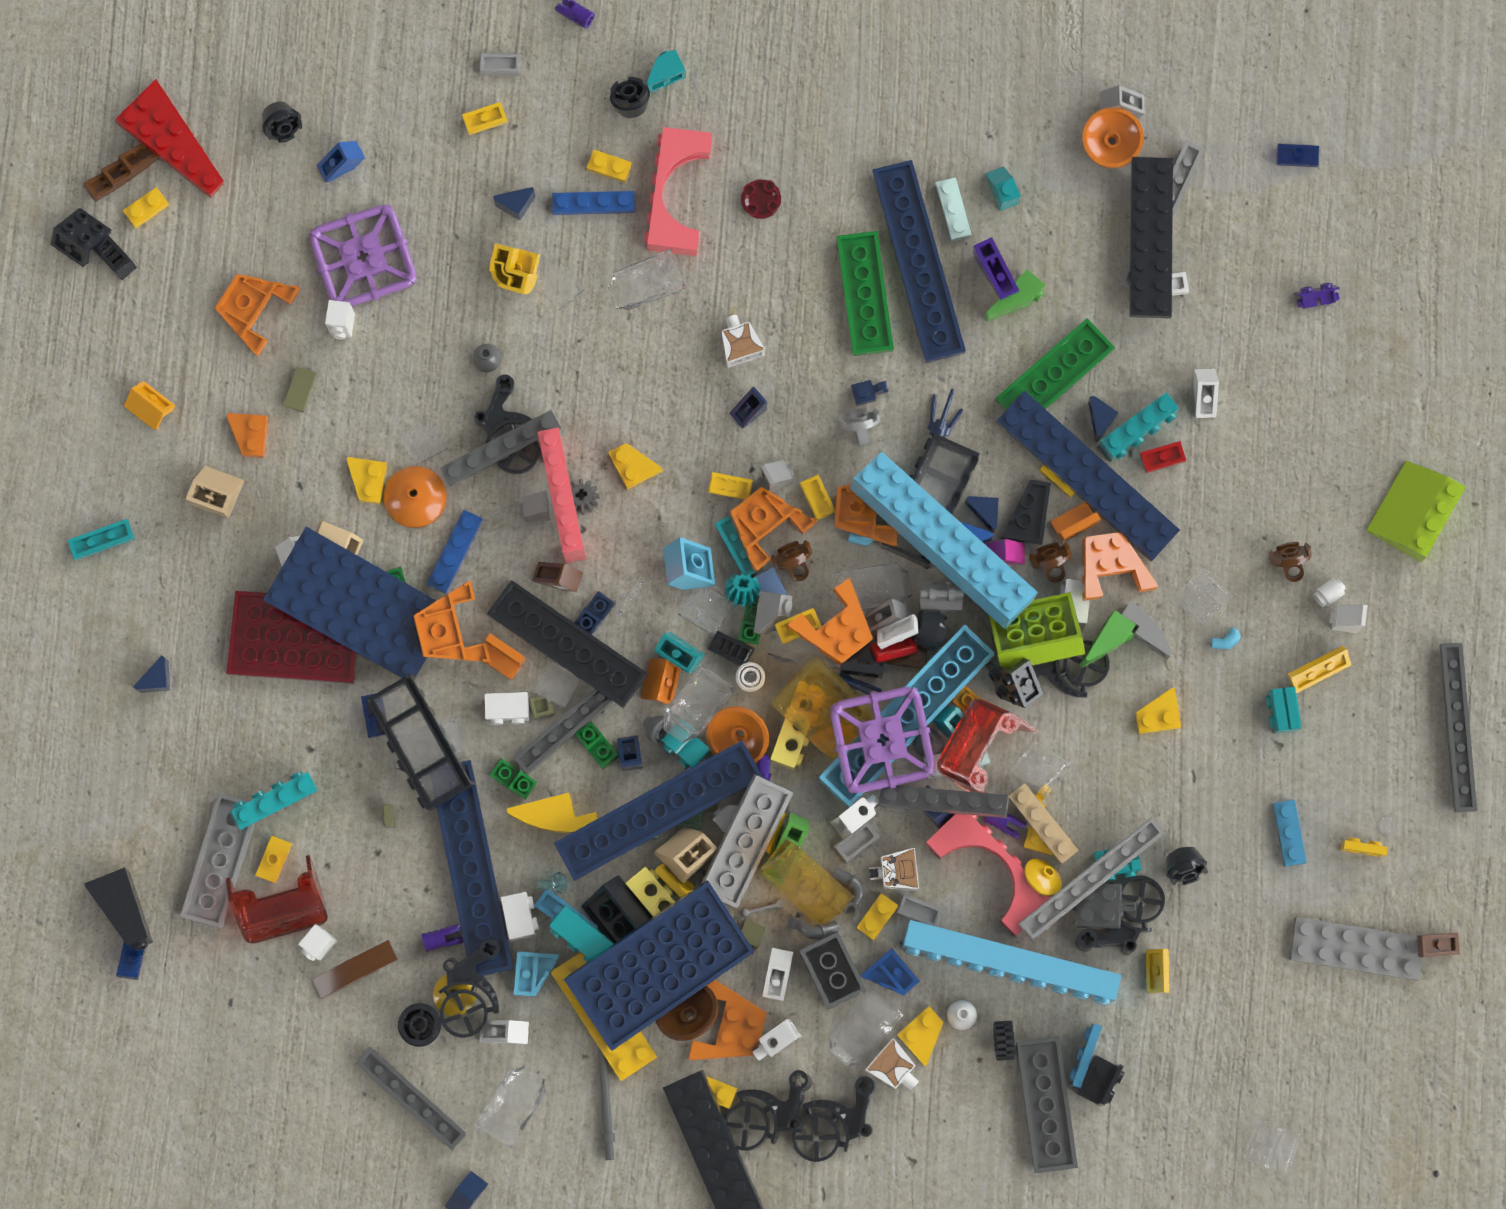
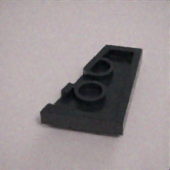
M1029 481L1001 539L1038 545L1043 544L1050 482Z

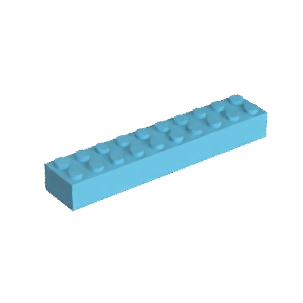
M883 452L879 453L853 478L850 489L1004 629L1033 602L1038 592Z
M965 624L954 633L904 686L911 688L914 686L918 689L927 725L995 655ZM907 695L893 698L880 711L881 718L895 715ZM913 699L900 717L903 732L919 729ZM859 734L850 744L860 742ZM880 734V738L877 739V743H881L882 746H885V742L888 741V738L884 737L883 734ZM918 735L904 738V739H905L906 747H907ZM861 747L846 751L852 780L864 763ZM838 756L816 778L846 808L851 807L863 794L854 792L851 794L847 791L848 788L843 780ZM884 762L871 764L859 784L875 781L885 771Z
M913 920L908 922L902 949H906V954L918 956L919 953L927 955L926 959L937 962L940 959L948 960L947 964L956 967H960L962 964L969 966L968 970L980 973L982 970L990 971L989 975L1002 978L1004 975L1010 976V981L1023 983L1029 981L1032 982L1031 986L1044 989L1046 986L1052 987V992L1059 994L1071 992L1074 993L1073 997L1083 1000L1088 999V997L1094 998V1002L1101 1005H1107L1116 1001L1122 976L1113 972Z

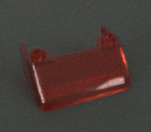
M975 699L969 703L937 762V769L940 774L968 792L988 793L984 790L988 782V775L979 765L998 730L1011 734L1016 729L1031 733H1037L1038 729L1014 713L985 700Z
M310 855L306 856L308 872L302 873L297 879L298 888L257 899L255 892L246 889L236 892L231 878H226L228 902L246 942L252 944L312 928L315 924L319 926L327 921L328 915L322 889Z

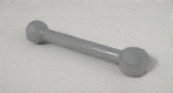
M778 900L774 904L757 908H743L741 915L746 917L750 913L775 907L781 909L785 903L783 900Z

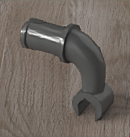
M835 868L831 879L847 886L848 890L852 891L851 901L846 904L844 910L846 913L848 907L853 905L855 908L854 917L859 913V905L863 899L864 887L861 880L856 876L857 874L852 875L839 868Z
M797 911L795 917L791 913L789 915L788 926L798 930L809 939L820 941L840 930V926L836 921L811 926L803 921L804 915L801 912Z

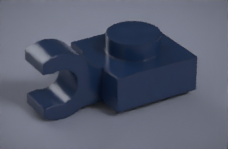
M871 380L851 385L856 406L875 402V395L889 392L887 381L872 385Z

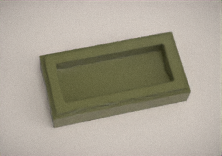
M297 367L283 406L304 413L317 373Z

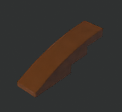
M139 144L119 155L117 161L102 168L101 173L84 182L83 187L96 202L132 180L156 162L159 157L143 144Z
M387 940L313 979V982L321 999L398 961V958L390 941Z

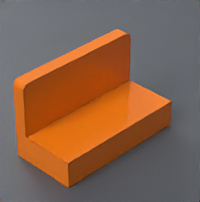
M1084 502L1051 520L1050 523L1060 541L1064 543L1097 525L1101 519L1097 512L1093 514L1089 505Z
M489 633L485 641L490 661L485 663L512 680L526 661L525 656Z
M651 658L641 699L657 701L664 705L672 706L681 668L667 659Z

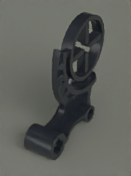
M507 374L500 375L497 378L495 392L486 412L478 411L474 416L475 424L482 427L488 435L485 444L492 441L493 435L507 425L510 427V429L504 431L499 436L515 429L514 424L522 425L532 420L524 414L507 412L503 409V404L514 391V380ZM501 383H509V388L501 389ZM483 417L484 420L479 421L478 418ZM538 442L534 443L536 447L534 460L523 452H519V457L530 464L528 467L521 470L508 468L515 458V453L510 455L504 465L500 461L497 462V465L503 471L510 474L518 475L530 471L536 465L539 458Z
M1083 640L1084 645L1091 646L1093 641ZM1108 654L1103 656L1105 669L1092 663L1088 665V668L1102 673V676L1092 683L1082 682L1087 669L1086 666L1081 668L1077 680L1070 674L1067 667V659L1080 664L1082 659L1076 656L1063 659L1062 671L1059 670V660L1032 665L1037 679L1039 676L1045 675L1059 691L1069 696L1087 698L1086 687L1095 686L1104 680L1109 671L1110 661ZM1066 675L1069 681L1080 686V691L1068 685L1062 676Z
M1135 876L1125 881L1122 885V891L1129 883L1140 881L1139 897L1144 896L1145 883L1152 884L1157 889L1160 900L1145 898L1144 903L1159 905L1158 912L1151 918L1141 919L1143 903L1140 902L1137 907L1136 918L1130 916L1126 911H1123L1121 918L1124 916L1133 923L1142 924V928L1131 926L1121 919L1120 928H1109L1107 933L1084 929L1076 937V947L1080 951L1088 952L1092 948L1116 946L1121 947L1124 955H1131L1137 948L1136 941L1140 933L1152 932V928H1148L1147 923L1155 920L1163 911L1165 895L1161 886L1155 880L1146 876ZM1122 894V900L1133 902L1138 900L1137 896ZM1085 936L1091 941L1088 945L1085 944L1084 940H1081Z
M490 937L485 939L476 950L459 962L451 957L443 963V968L447 972V985L439 990V993L444 992L447 997L440 1007V1019L445 1030L453 1036L460 1038L474 1036L484 1027L488 1013H499V1003L494 988L485 977L476 971L477 964L494 958L500 952L501 944L496 938ZM487 943L496 946V948L493 950L494 953H491L490 950H485V948L488 946ZM452 962L454 967L449 968L447 963ZM459 984L472 985L471 990L460 989L452 993L448 988ZM477 988L481 989L488 996L492 1007H487L485 1000L476 992ZM460 993L471 994L481 1002V1004L469 1008L466 1011L467 1014L481 1008L484 1009L483 1022L475 1031L468 1016L464 1017V1022L469 1033L465 1034L455 1032L447 1025V1023L460 1018L461 1013L444 1019V1007L452 996H454L459 1010H464L459 996Z
M801 1070L792 1072L789 1077L790 1091L787 1101H780L774 1095L762 1090L748 1089L737 1092L740 1103L733 1105L724 1116L728 1127H744L741 1123L728 1122L731 1114L736 1109L746 1106L745 1123L748 1124L750 1122L752 1106L762 1113L766 1126L749 1125V1128L752 1130L765 1131L761 1140L747 1147L748 1130L744 1129L741 1147L736 1145L738 1150H755L762 1146L767 1138L771 1139V1144H775L780 1133L788 1131L798 1133L804 1129V1123L798 1119V1114L805 1098V1092L812 1086L810 1075ZM800 1076L805 1079L801 1086L797 1083V1079H800ZM745 1097L760 1099L767 1106L763 1109L754 1103L745 1102ZM770 1110L774 1118L773 1134L770 1133V1119L767 1115V1112ZM798 1122V1126L794 1128V1123Z
M867 1076L857 1079L855 1083L856 1105L854 1108L849 1109L831 1100H814L803 1104L807 1115L800 1120L805 1121L808 1118L814 1117V1134H818V1117L825 1118L835 1128L836 1135H820L819 1138L821 1140H836V1144L831 1153L819 1158V1142L815 1141L814 1158H810L800 1151L796 1140H812L813 1136H796L797 1132L793 1131L792 1142L796 1152L808 1161L821 1162L832 1157L839 1146L844 1147V1152H847L850 1140L860 1136H871L873 1127L870 1124H866V1114L871 1095L876 1088L874 1080ZM863 1080H867V1083L871 1084V1089H868V1092L865 1093L860 1088V1083L863 1084ZM811 1108H825L833 1112L834 1116L830 1118L824 1114L812 1113ZM838 1118L845 1129V1142L840 1141V1131L835 1123ZM865 1126H868L870 1129L867 1135L863 1133Z

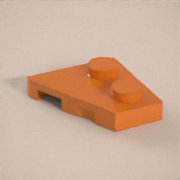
M227 413V419L243 457L264 458L268 417L266 415Z

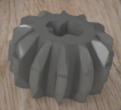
M579 479V485L572 481L573 489L571 488L576 512L580 509L581 515H584V509L587 508L588 512L591 513L592 508L590 505L597 507L598 502L595 500L600 498V495L595 493L597 487H591V481L589 480L585 485H583V479ZM581 493H584V496H585V497L583 498L582 501H580V500H579L580 494H581Z

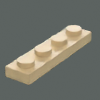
M1025 783L1009 795L1010 801L1060 864H1063L1079 851Z

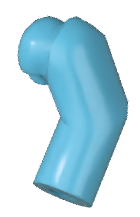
M851 532L848 542L862 546H868L875 541Z
M1231 628L1223 639L1212 638L1211 648L1231 649L1240 640L1239 630Z

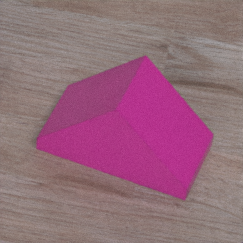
M1007 539L985 543L1007 565H1025L1024 543Z

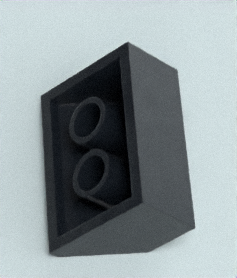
M619 875L603 884L581 906L591 920L599 926L598 928L602 934L613 943L618 942L652 918Z

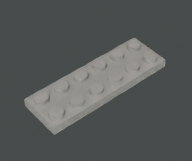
M756 774L753 775L702 881L703 883L708 880L721 901L735 908H738L793 795L791 790Z
M218 793L180 917L223 929L255 826L254 823L238 831L229 814L233 810L232 805L242 801V799Z
M1295 917L1290 960L1402 979L1420 980L1422 957L1418 956L1417 936Z

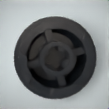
M628 77L626 81L621 83L616 81L610 90V102L621 116L635 118L646 111L650 91L643 84L642 79Z
M279 101L268 105L262 113L263 133L270 140H278L279 143L295 138L294 133L298 129H302L300 113L286 102Z
M939 610L920 611L916 616L918 619V633L911 636V639L926 651L929 649L937 651V643L942 644L947 627L943 626L944 620H947L948 617Z
M1180 847L1166 857V877L1170 879L1172 885L1181 881L1183 885L1194 883L1200 880V874L1208 873L1207 861L1195 847Z
M424 1003L408 1006L401 1013L398 1020V1031L401 1038L409 1045L415 1047L431 1044L438 1037L441 1030V1019L438 1012L432 1006Z

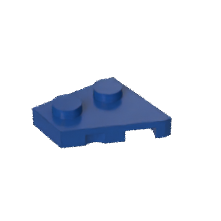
M893 948L860 975L864 979L891 989L903 996L920 982L918 977Z

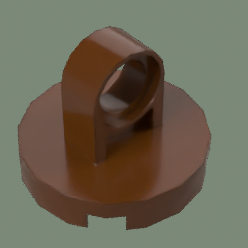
M804 540L803 544H799L798 541L788 543L777 550L779 554L771 556L773 566L779 570L788 569L795 581H803L808 577L809 570L805 561L811 556L812 547L807 540ZM797 566H802L805 569L801 575H795L793 570Z
M1055 542L1041 546L1036 549L1037 553L1035 555L1032 553L1029 555L1030 564L1034 569H1045L1048 580L1052 583H1059L1065 578L1063 563L1069 560L1072 553L1067 543L1059 546V543ZM1053 568H1059L1061 574L1057 577H1052L1050 571Z
M1289 542L1277 546V551L1275 552L1271 550L1269 552L1270 563L1276 567H1283L1287 580L1297 582L1303 578V563L1312 557L1311 546L1308 543H1305L1304 546H1299V542ZM1297 567L1300 571L1296 576H1290L1288 574L1290 568Z

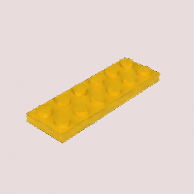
M580 952L550 973L622 1082L655 1060L657 1056L641 1031L613 1051L610 1050L564 981L565 977L587 963L583 959L585 955Z

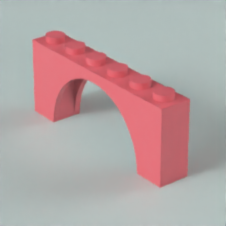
M663 127L662 134H658L657 146L661 147L660 153L655 155V165L658 166L657 173L653 172L652 185H655V191L650 193L649 204H653L652 212L648 211L647 224H650L649 231H645L644 243H647L649 251L697 256L699 230L691 229L678 223L667 211L663 203L662 193L668 177L679 166L692 160L710 159L712 133Z
M559 428L539 431L538 436L565 562L585 560L586 555Z
M955 814L925 845L939 859L954 850L974 847L987 850L1002 860L1012 878L1013 897L1011 905L1000 923L1013 937H1016L1022 931L1018 924L1050 899L1051 896H1044L1029 885L1024 869L1021 867L1022 862L1015 855L1010 856L1005 851L1007 849L1006 845L999 839L996 841L991 836L992 831L985 824H979L976 820V815Z

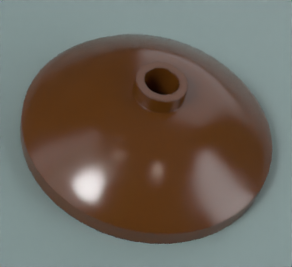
M705 986L657 1019L655 1022L659 1030L666 1037L677 1041H688L703 1035L716 1020L718 1014L716 996L708 986Z

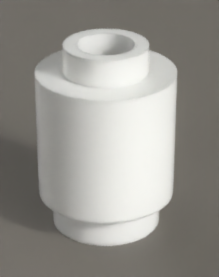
M1331 578L1316 589L1313 597L1318 605L1323 608L1330 606L1344 596L1346 588L1341 580Z

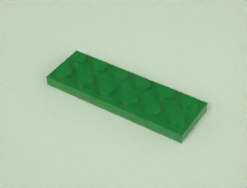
M871 231L836 236L852 355L860 356L894 351L878 232Z
M1086 318L1000 393L995 400L1006 411L1025 390L1040 405L1047 409L1113 352L1115 347Z

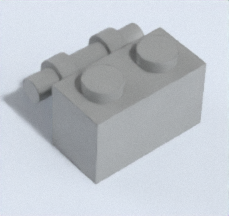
M932 581L924 582V585L919 587V612L939 610L942 614H961L964 592L953 582H945V585H937L936 582Z

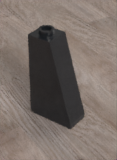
M125 867L84 883L88 892L128 947L132 950L140 951L147 948L148 944L153 943L131 873Z

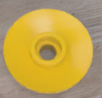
M1037 858L1027 862L1024 868L1025 877L1035 891L1044 896H1053L1061 890L1062 881L1060 875L1050 863Z
M447 974L438 980L433 991V999L439 1010L444 999L447 997L444 992L439 993V990L447 985ZM459 984L448 989L450 992L460 989L471 990L472 985ZM467 993L459 994L464 1006L463 1011L459 1010L455 998L451 997L444 1007V1014L450 1016L461 1013V1015L465 1014L469 1008L473 1007L476 997Z

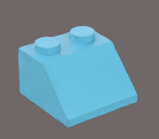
M681 537L663 548L667 585L682 590L712 587L715 585L711 548Z

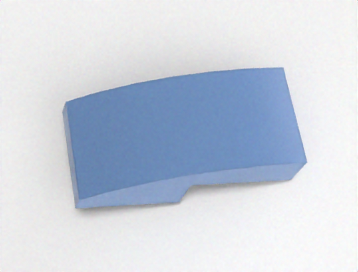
M774 567L755 576L758 584H760L761 591L787 595Z

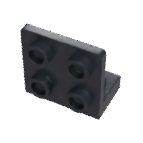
M78 208L53 228L50 245L84 267L89 263L91 249L110 235L111 229L83 209Z
M877 635L872 636L873 640L841 664L840 673L882 679L884 661L877 663L870 651V644L877 642Z
M1024 658L1010 669L991 662L986 664L989 671L988 676L996 688L995 693L1001 700L1026 708L1044 695L1029 659Z
M1095 1055L1077 1095L1098 1106L1110 1104L1115 1095L1113 1088L1115 1084H1120L1125 1074L1122 1071L1124 1066L1121 1064L1115 1065Z

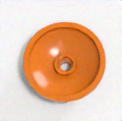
M1105 108L1094 113L1086 122L1082 133V143L1086 154L1096 164L1106 168H1120L1130 164L1132 157L1139 155L1144 143V132L1139 120L1129 111L1122 108ZM1114 139L1116 143L1111 145L1108 140Z
M411 466L399 470L389 479L384 490V504L388 514L398 524L409 528L425 527L433 523L442 514L446 505L447 493L441 478L432 470L421 466ZM411 491H417L415 497H411L410 493Z
M731 706L720 710L712 717L707 726L706 740L713 756L743 740L756 764L767 751L769 734L764 721L755 712L745 707ZM738 730H742L744 732V736L740 735L738 733Z

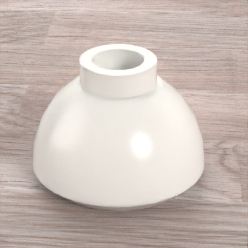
M745 663L736 672V682L744 691H757L765 682V672L756 663Z
M958 1000L948 1008L947 1019L953 1028L967 1030L975 1024L977 1011L972 1003L966 1000Z

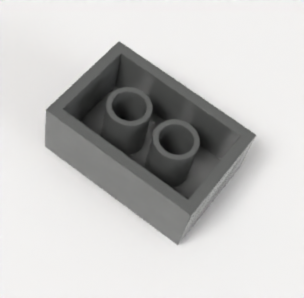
M839 932L799 950V954L827 1011L867 991Z

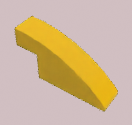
M569 793L506 808L507 813L511 817L528 826L559 834H571L598 819L596 812L575 817Z

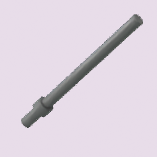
M598 1047L604 1127L602 1143H605L606 1160H615L613 1145L615 1133L612 1131L608 1061Z

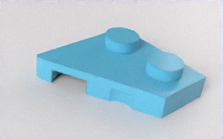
M517 951L514 995L536 997L557 963L559 955Z

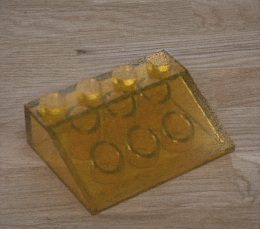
M814 653L797 670L771 702V705L833 761L838 756V752L835 753L834 748L836 747L830 719V707L841 700L861 695ZM869 703L842 709L860 722L874 720L872 706ZM839 715L844 744L847 745L859 735L858 729Z

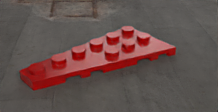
M157 79L115 119L116 124L209 198L224 185V180Z

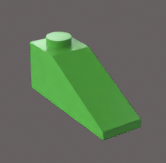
M1026 269L1015 281L1019 292L1005 299H998L986 312L984 319L988 322L1028 307L1034 301L1039 302L1045 294L1043 292L1045 284Z
M1115 610L1105 621L1079 666L1083 668L1119 648L1124 642L1129 643L1135 634L1132 630L1136 624Z
M789 812L763 876L779 883H784L809 831L808 819Z

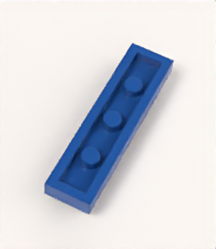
M634 191L552 193L553 215L635 213Z
M463 510L427 583L429 587L447 594L479 530L483 518Z

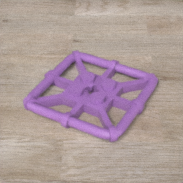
M388 204L376 206L352 215L351 213L346 214V217L319 225L309 232L310 244L318 265L317 271L322 277L329 300L350 302L352 307L375 299V301L379 300L381 296L405 289L417 281L416 271L407 247L408 241L404 239L396 213L392 206ZM382 214L373 232L358 236L354 222ZM389 217L396 242L381 247L378 236ZM349 224L353 239L339 243L322 235V233ZM318 240L338 249L342 261L326 265ZM400 249L408 274L387 265L384 254ZM361 253L369 255L366 257L365 262H362L361 259L357 260ZM345 268L348 279L337 297L329 273ZM387 272L403 281L376 289L372 276ZM368 279L371 288L370 292L345 300L354 282Z
M914 686L912 688L902 687L878 693L873 691L869 695L841 700L831 705L830 719L836 747L834 748L835 753L838 752L842 776L848 792L851 794L853 792L863 793L886 787L892 789L896 788V785L923 780L930 775L933 776L935 773V761L929 737L930 727H927L922 699L917 688ZM907 695L895 715L881 718L878 701ZM913 699L919 729L903 732L900 717ZM871 703L874 720L860 722L842 709ZM839 715L857 727L860 742L844 744ZM880 734H883L884 737L888 738V741L885 742V746H882L881 743H877V739L880 738ZM921 735L926 765L907 753L904 738ZM861 747L864 763L852 780L846 751ZM905 758L923 771L894 777L890 760ZM884 762L887 779L859 784L871 764Z

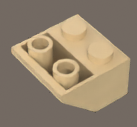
M205 466L193 480L186 496V501L192 506L229 519L244 480Z
M319 521L315 531L358 555L363 543V539L355 534L324 521Z
M684 826L654 851V854L684 883L714 858L718 848L704 833Z

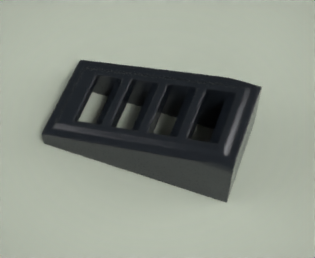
M109 235L93 248L121 280L137 268L134 262ZM110 245H112V247L109 250H107L104 254L102 253Z
M717 631L708 650L741 666L750 661L755 648ZM720 638L724 639L720 649L715 648ZM727 643H732L727 653L723 652ZM734 647H739L735 655L732 656L731 653ZM745 650L746 652L742 660L738 659L741 651Z

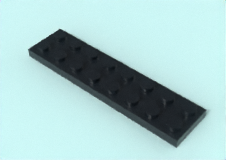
M1132 157L1129 317L1171 319L1173 158Z
M512 580L487 612L490 618L623 709L648 676V673Z
M700 1070L663 1087L715 1209H764L704 1070Z

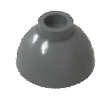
M482 344L473 353V363L482 372L494 371L501 363V353L492 344Z
M662 715L648 716L643 723L648 739L654 744L662 742L661 740L671 730V719Z
M930 728L931 747L933 755H936L942 749L943 740L938 731ZM918 735L913 740V746L919 755L925 757L921 735Z

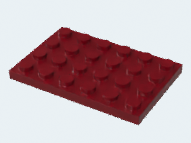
M235 591L227 675L354 684L356 652L263 601L267 593Z

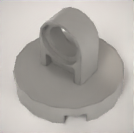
M867 408L853 409L845 412V417H838L840 429L855 431L859 447L869 445L867 429L880 422L879 411L874 408L872 412H867Z

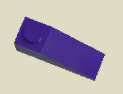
M991 237L974 245L973 255L999 299H1005L1019 292V288L993 238Z

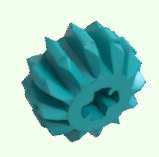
M741 572L739 576L733 574L731 578H728L724 593L727 596L728 602H733L734 606L740 604L744 608L746 604L752 606L754 602H757L761 587L758 584L757 578H751V574L746 576Z

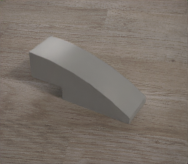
M1130 601L1122 615L1136 624L1134 627L1136 632L1133 638L1168 660L1173 652L1162 631L1148 614Z

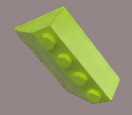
M1406 460L1366 531L1415 560L1422 562L1428 556L1466 486L1446 475Z
M1071 592L1033 600L1006 629L989 615L1001 667L1010 669L1024 658L1029 659L1032 665L1085 654L1082 633Z

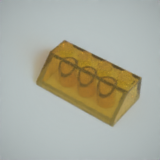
M788 839L783 841L758 871L817 924L823 925L842 913L855 897L793 841Z

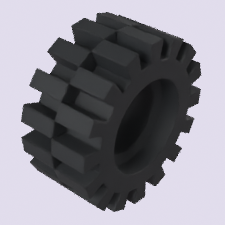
M1012 1020L994 1021L993 1037L996 1060H1014L1015 1039Z

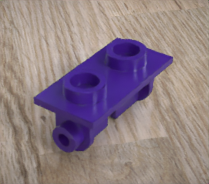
M1333 283L1320 284V288L1315 289L1312 286L1302 287L1299 292H1294V295L1300 297L1297 300L1298 308L1302 307V309L1317 306L1316 298L1320 299V305L1336 303L1339 300V293L1335 292V290L1340 289V287L1333 285Z

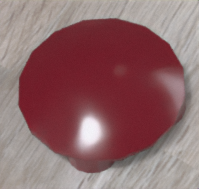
M758 179L744 186L741 194V204L749 216L756 219H766L778 211L781 205V193L773 181Z

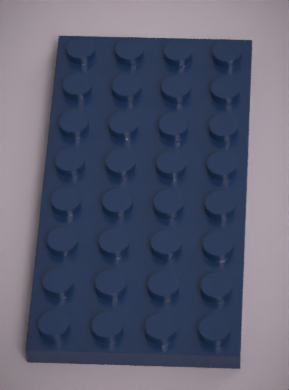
M307 526L304 528L263 601L400 678L405 677L408 673L414 674L416 677L427 659L422 654L413 615L437 600Z
M706 880L565 977L564 981L610 1050L613 1051L755 951L709 881Z

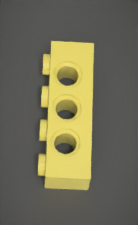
M800 680L798 681L770 759L771 763L793 771L796 766L800 767L804 757L803 754H800L802 747L808 746L811 737L808 734L810 726H815L818 715L815 714L817 706H822L825 695L822 694L823 688ZM807 701L811 704L812 708L809 711H803L800 708V704ZM801 721L805 728L802 731H796L792 726L793 723ZM788 741H794L798 747L794 751H789L785 745Z
M644 867L627 881L626 885L654 917L660 913L659 905L662 902L670 904L675 902L671 898L674 894L666 884L663 887L657 881L660 877L652 868L648 870ZM650 885L657 888V893L654 896H647L645 894V889Z

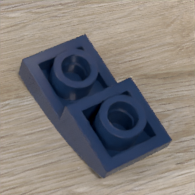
M598 591L574 623L593 635L613 609L616 602Z

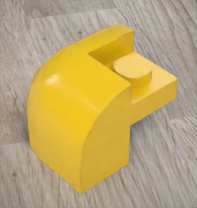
M495 243L489 272H491L493 280L498 284L497 286L517 293L529 294L538 277L536 271L540 254Z

